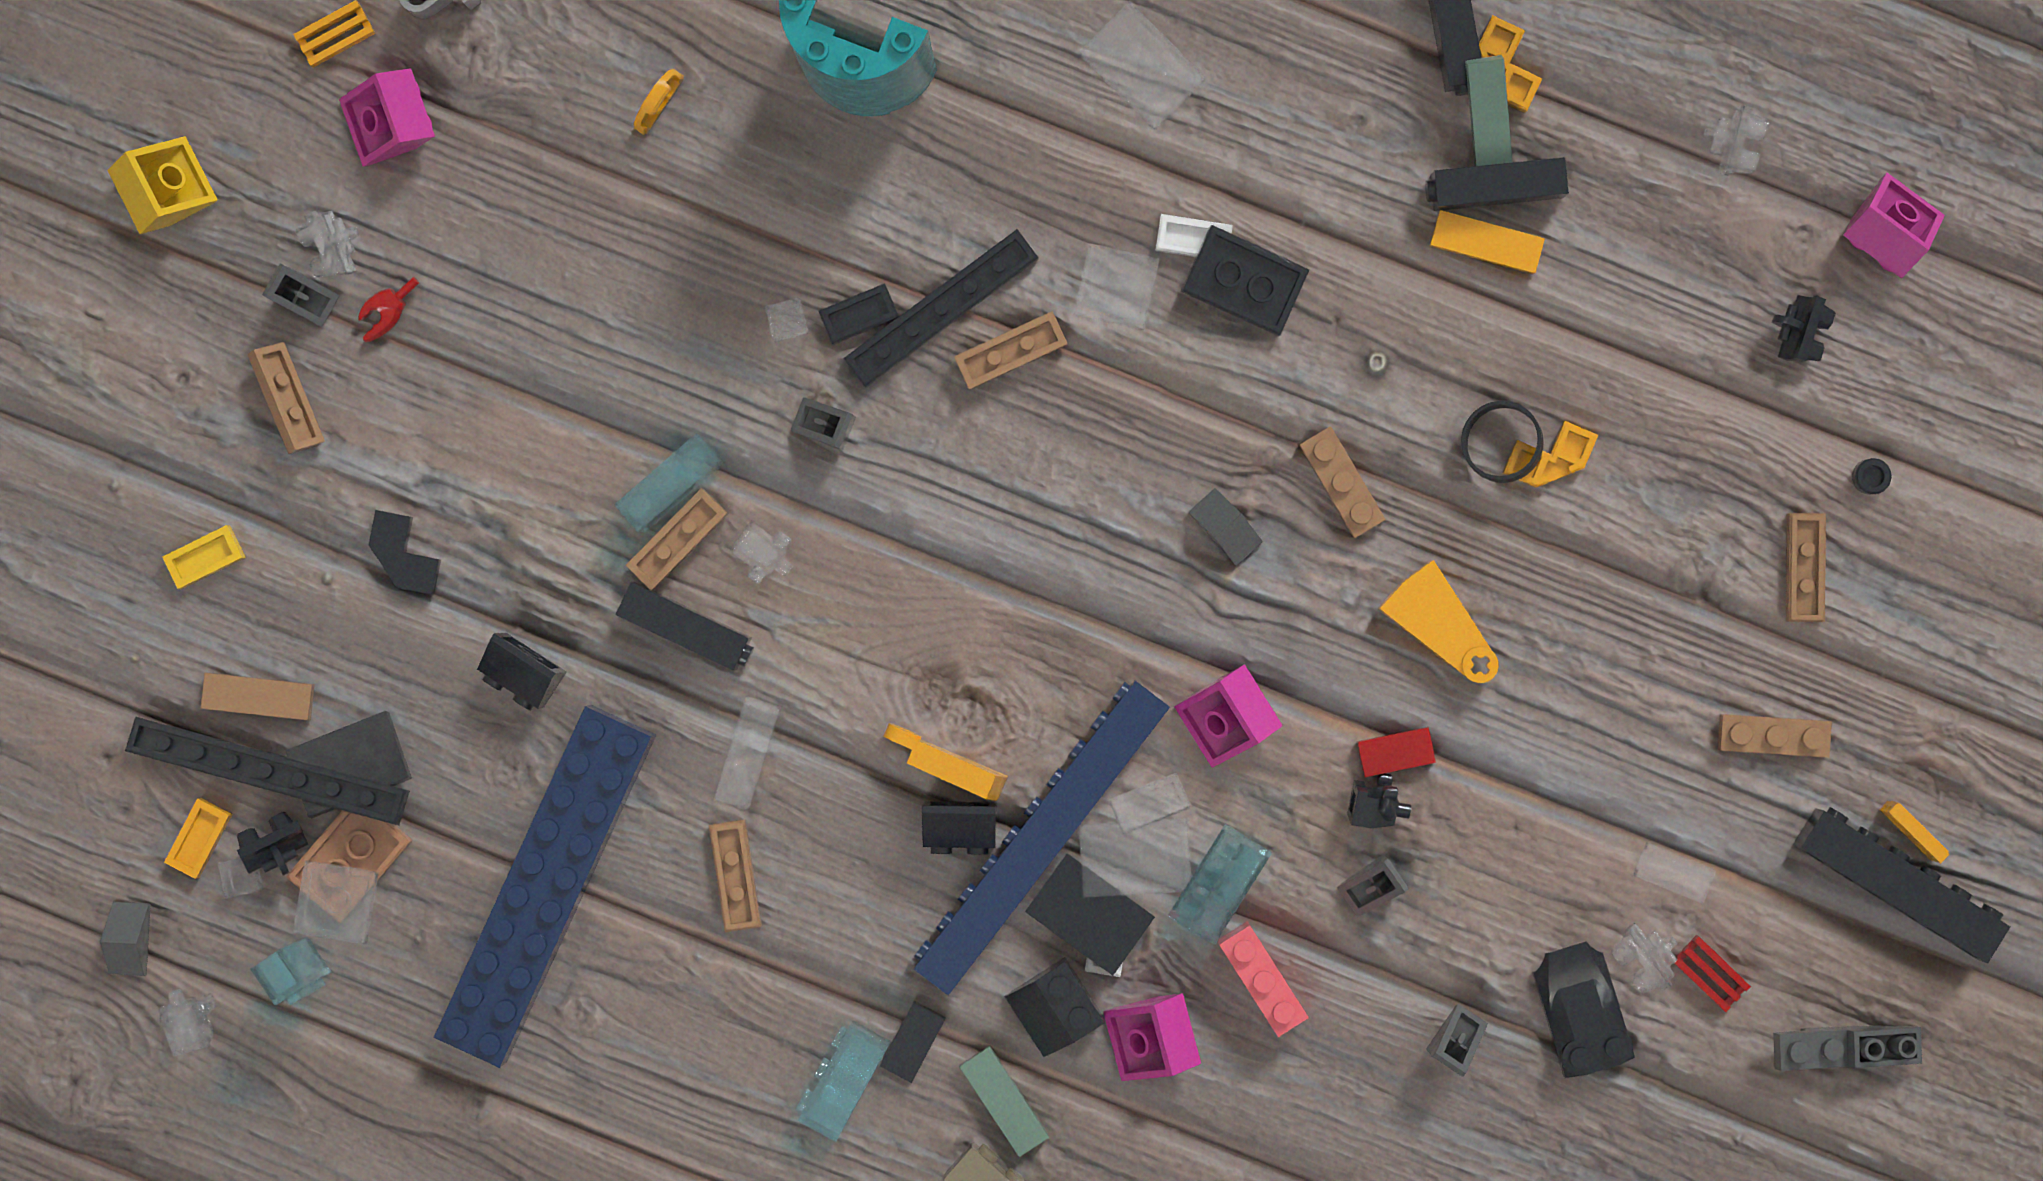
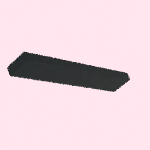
M1016 229L844 357L845 361L865 388L1036 262L1039 257L1019 230Z

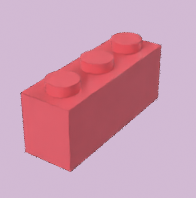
M1248 921L1217 940L1278 1037L1309 1018Z

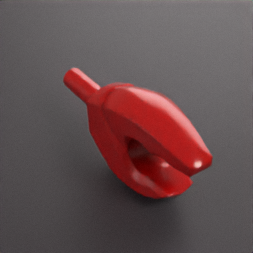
M412 277L397 292L391 288L381 290L372 295L363 304L358 315L359 321L365 320L374 311H378L381 315L380 321L374 324L372 329L363 336L364 342H370L383 336L397 324L406 306L402 299L419 284L415 277Z

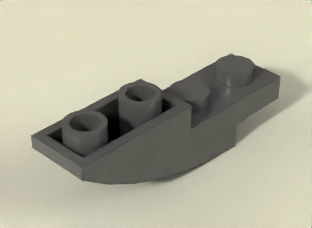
M1918 1026L1801 1028L1800 1031L1773 1033L1774 1067L1779 1071L1845 1066L1866 1068L1922 1064L1921 1027Z

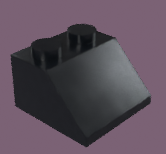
M494 633L477 668L478 671L485 675L482 679L485 683L499 691L503 687L515 694L513 700L530 711L533 706L537 709L545 707L567 672L508 633Z
M925 801L922 805L923 847H931V854H952V848H967V854L987 855L989 848H996L997 802Z
M1066 957L1004 996L1043 1057L1075 1043L1105 1023L1104 1016Z

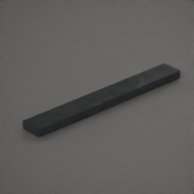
M135 717L125 749L129 753L400 826L410 792L402 788Z

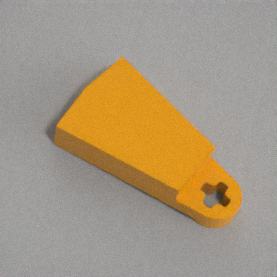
M1430 560L1404 579L1377 608L1468 680L1475 683H1485L1493 679L1497 674L1499 668L1497 656L1491 650L1434 560ZM1474 656L1480 659L1484 656L1487 657L1488 662H1486L1485 666L1488 671L1485 674L1480 671L1475 673L1471 671V668L1474 666L1471 659Z
M888 723L883 737L912 750L907 764L982 798L994 801L999 799L1007 781V775L921 739L922 736L910 730Z

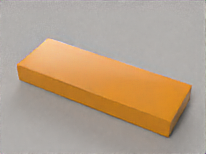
M1440 210L1429 246L1534 275L1545 238Z

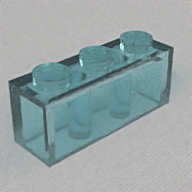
M696 433L614 505L637 532L644 533L725 462L707 441Z
M1225 823L1168 916L1191 933L1215 945L1273 852Z
M308 937L279 949L250 969L275 1006L284 1001H287L290 1006L306 996L308 997L326 985L322 978L331 973V970Z
M855 1021L851 1022L848 1029L841 1026L831 1044L837 1050L831 1060L823 1058L814 1077L819 1079L815 1090L812 1092L806 1089L796 1107L802 1111L798 1121L836 1142L885 1054L890 1041Z

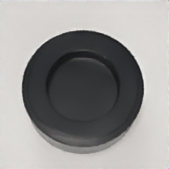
M1877 458L1862 460L1855 466L1852 473V481L1856 489L1867 495L1879 494L1885 491L1890 485L1892 478L1889 466Z

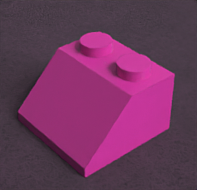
M411 68L375 73L339 99L363 167L415 150L435 137L431 119L427 115L420 95V88L415 81Z
M1886 173L1854 214L1843 236L1848 238L1855 248L1864 250L1876 259L1885 270L1895 273L1902 279L1929 251L1945 215L1889 173Z
M1245 664L1174 706L1212 768L1259 744L1283 726Z
M1183 993L1158 996L1103 1011L1121 1081L1174 1076L1201 1064Z

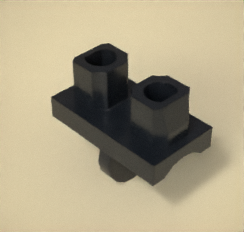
M1797 295L1795 304H1788L1785 316L1774 315L1772 323L1781 327L1778 340H1781L1782 344L1778 358L1786 361L1803 362L1821 360L1825 347L1824 343L1814 340L1817 328L1828 330L1832 326L1836 314L1835 311L1824 305L1826 299L1819 296L1806 297Z
M281 812L271 817L268 821L273 831L272 833L260 838L255 828H249L237 834L240 848L237 849V852L248 874L260 868H263L266 873L279 867L284 876L290 873L285 863L298 857L296 850L309 845L298 821L293 822L286 812Z

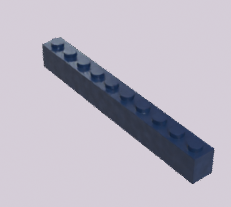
M1136 680L1131 685L1126 682L1122 684L1112 697L1117 702L1109 714L1102 711L1090 726L1095 731L1087 742H1084L1082 739L1078 741L1068 755L1073 761L1065 771L1060 768L1055 771L1046 783L1050 790L1043 800L1037 796L1024 812L1029 818L1020 829L1015 825L1002 840V843L1006 845L999 857L992 854L979 870L984 874L983 878L976 886L971 882L957 899L962 905L953 915L948 911L936 926V929L940 932L932 943L925 940L913 956L918 960L914 970L945 994L949 995L1169 710L1170 706Z

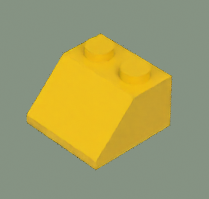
M186 136L126 151L107 170L139 234L171 226L214 204L218 200Z

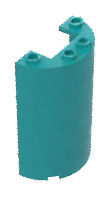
M779 0L781 23L804 75L814 91L833 107L858 116L872 117L890 114V112L914 102L933 80L937 68L928 30L892 17L880 50L875 52L835 37V29L810 20L817 0Z

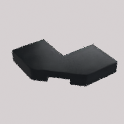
M375 510L368 545L396 588L434 595L441 559L406 552L413 517Z

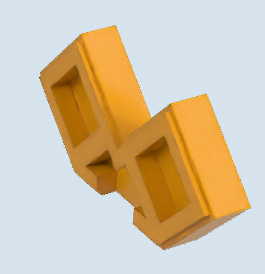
M1492 15L1479 41L1481 58L1503 56L1508 105L1526 113L1542 78L1510 63L1525 30Z
M1563 421L1550 453L1543 451L1535 468L1518 481L1537 488L1584 469L1598 435ZM1516 440L1502 474L1510 475L1524 468L1532 459L1536 448Z

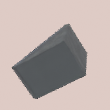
M281 263L262 294L264 297L321 327L339 298L338 294Z
M803 397L791 431L843 451L856 417L849 412Z
M1216 488L1189 511V514L1235 565H1238L1263 542L1245 517Z
M1384 855L1375 859L1337 887L1358 917L1405 893L1409 889Z
M117 901L112 903L100 940L109 974L147 975L151 903Z
M1457 1004L1426 1050L1432 1057L1463 1077L1468 1071L1488 1023L1460 1004Z

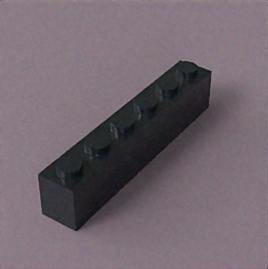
M1831 807L1828 808L1827 812L1817 808L1814 809L1793 846L1973 958L1987 964L1989 963L2011 927L2001 921L2003 917L2001 912L1985 903L1981 908L1970 901L1973 895L1955 884L1948 888L1938 882L1942 877L1940 874L1925 865H1922L1920 869L1908 863L1910 856L1892 845L1889 850L1877 844L1880 837L1866 828L1860 826L1858 831L1846 824L1849 818Z

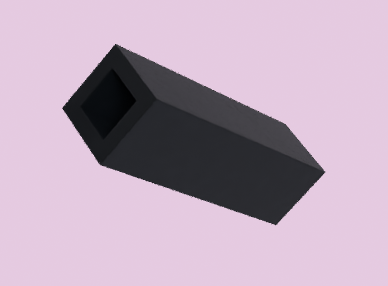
M1428 0L1445 92L1455 91L1456 96L1468 95L1465 61L1481 58L1471 0Z
M1563 157L1434 170L1430 175V180L1425 181L1427 202H1433L1434 211L1561 199L1569 194L1566 160Z
M630 582L615 614L732 671L737 670L739 665L745 667L754 650V647L749 645L752 637L664 595L651 591L649 588L636 582Z

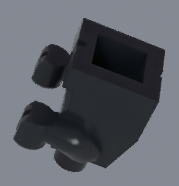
M1391 774L1377 775L1376 787L1373 788L1366 787L1364 781L1354 780L1347 811L1352 826L1374 829L1395 826L1396 817L1409 819L1411 804L1399 803L1397 798L1398 788L1392 786L1393 777Z

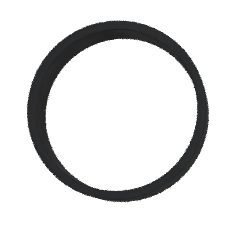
M1494 401L1479 407L1467 419L1462 430L1461 447L1467 463L1478 475L1492 482L1508 483L1525 477L1538 464L1543 452L1544 440L1539 423L1530 411L1514 402ZM1500 408H1509L1522 412L1531 419L1537 431V447L1530 462L1521 470L1505 476L1491 475L1481 471L1473 464L1468 452V437L1475 422L1487 412Z

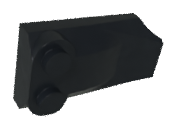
M1585 941L1545 953L1540 967L1532 973L1563 1076L1565 1078L1584 1076L1621 1065L1635 1058L1633 1042L1628 1035L1603 952L1595 950Z

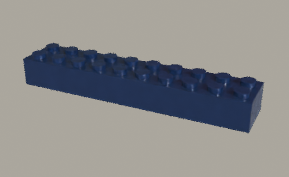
M593 705L584 707L433 1038L498 1068L508 1061L655 740L656 734Z

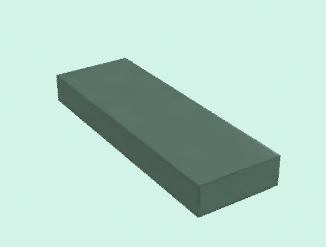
M1502 55L1467 60L1465 63L1474 165L1513 163L1504 58Z
M990 1045L960 1064V1069L1019 1157L1049 1138V1134Z

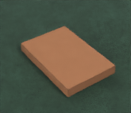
M341 811L290 873H288L286 878L341 924L413 840L394 824Z

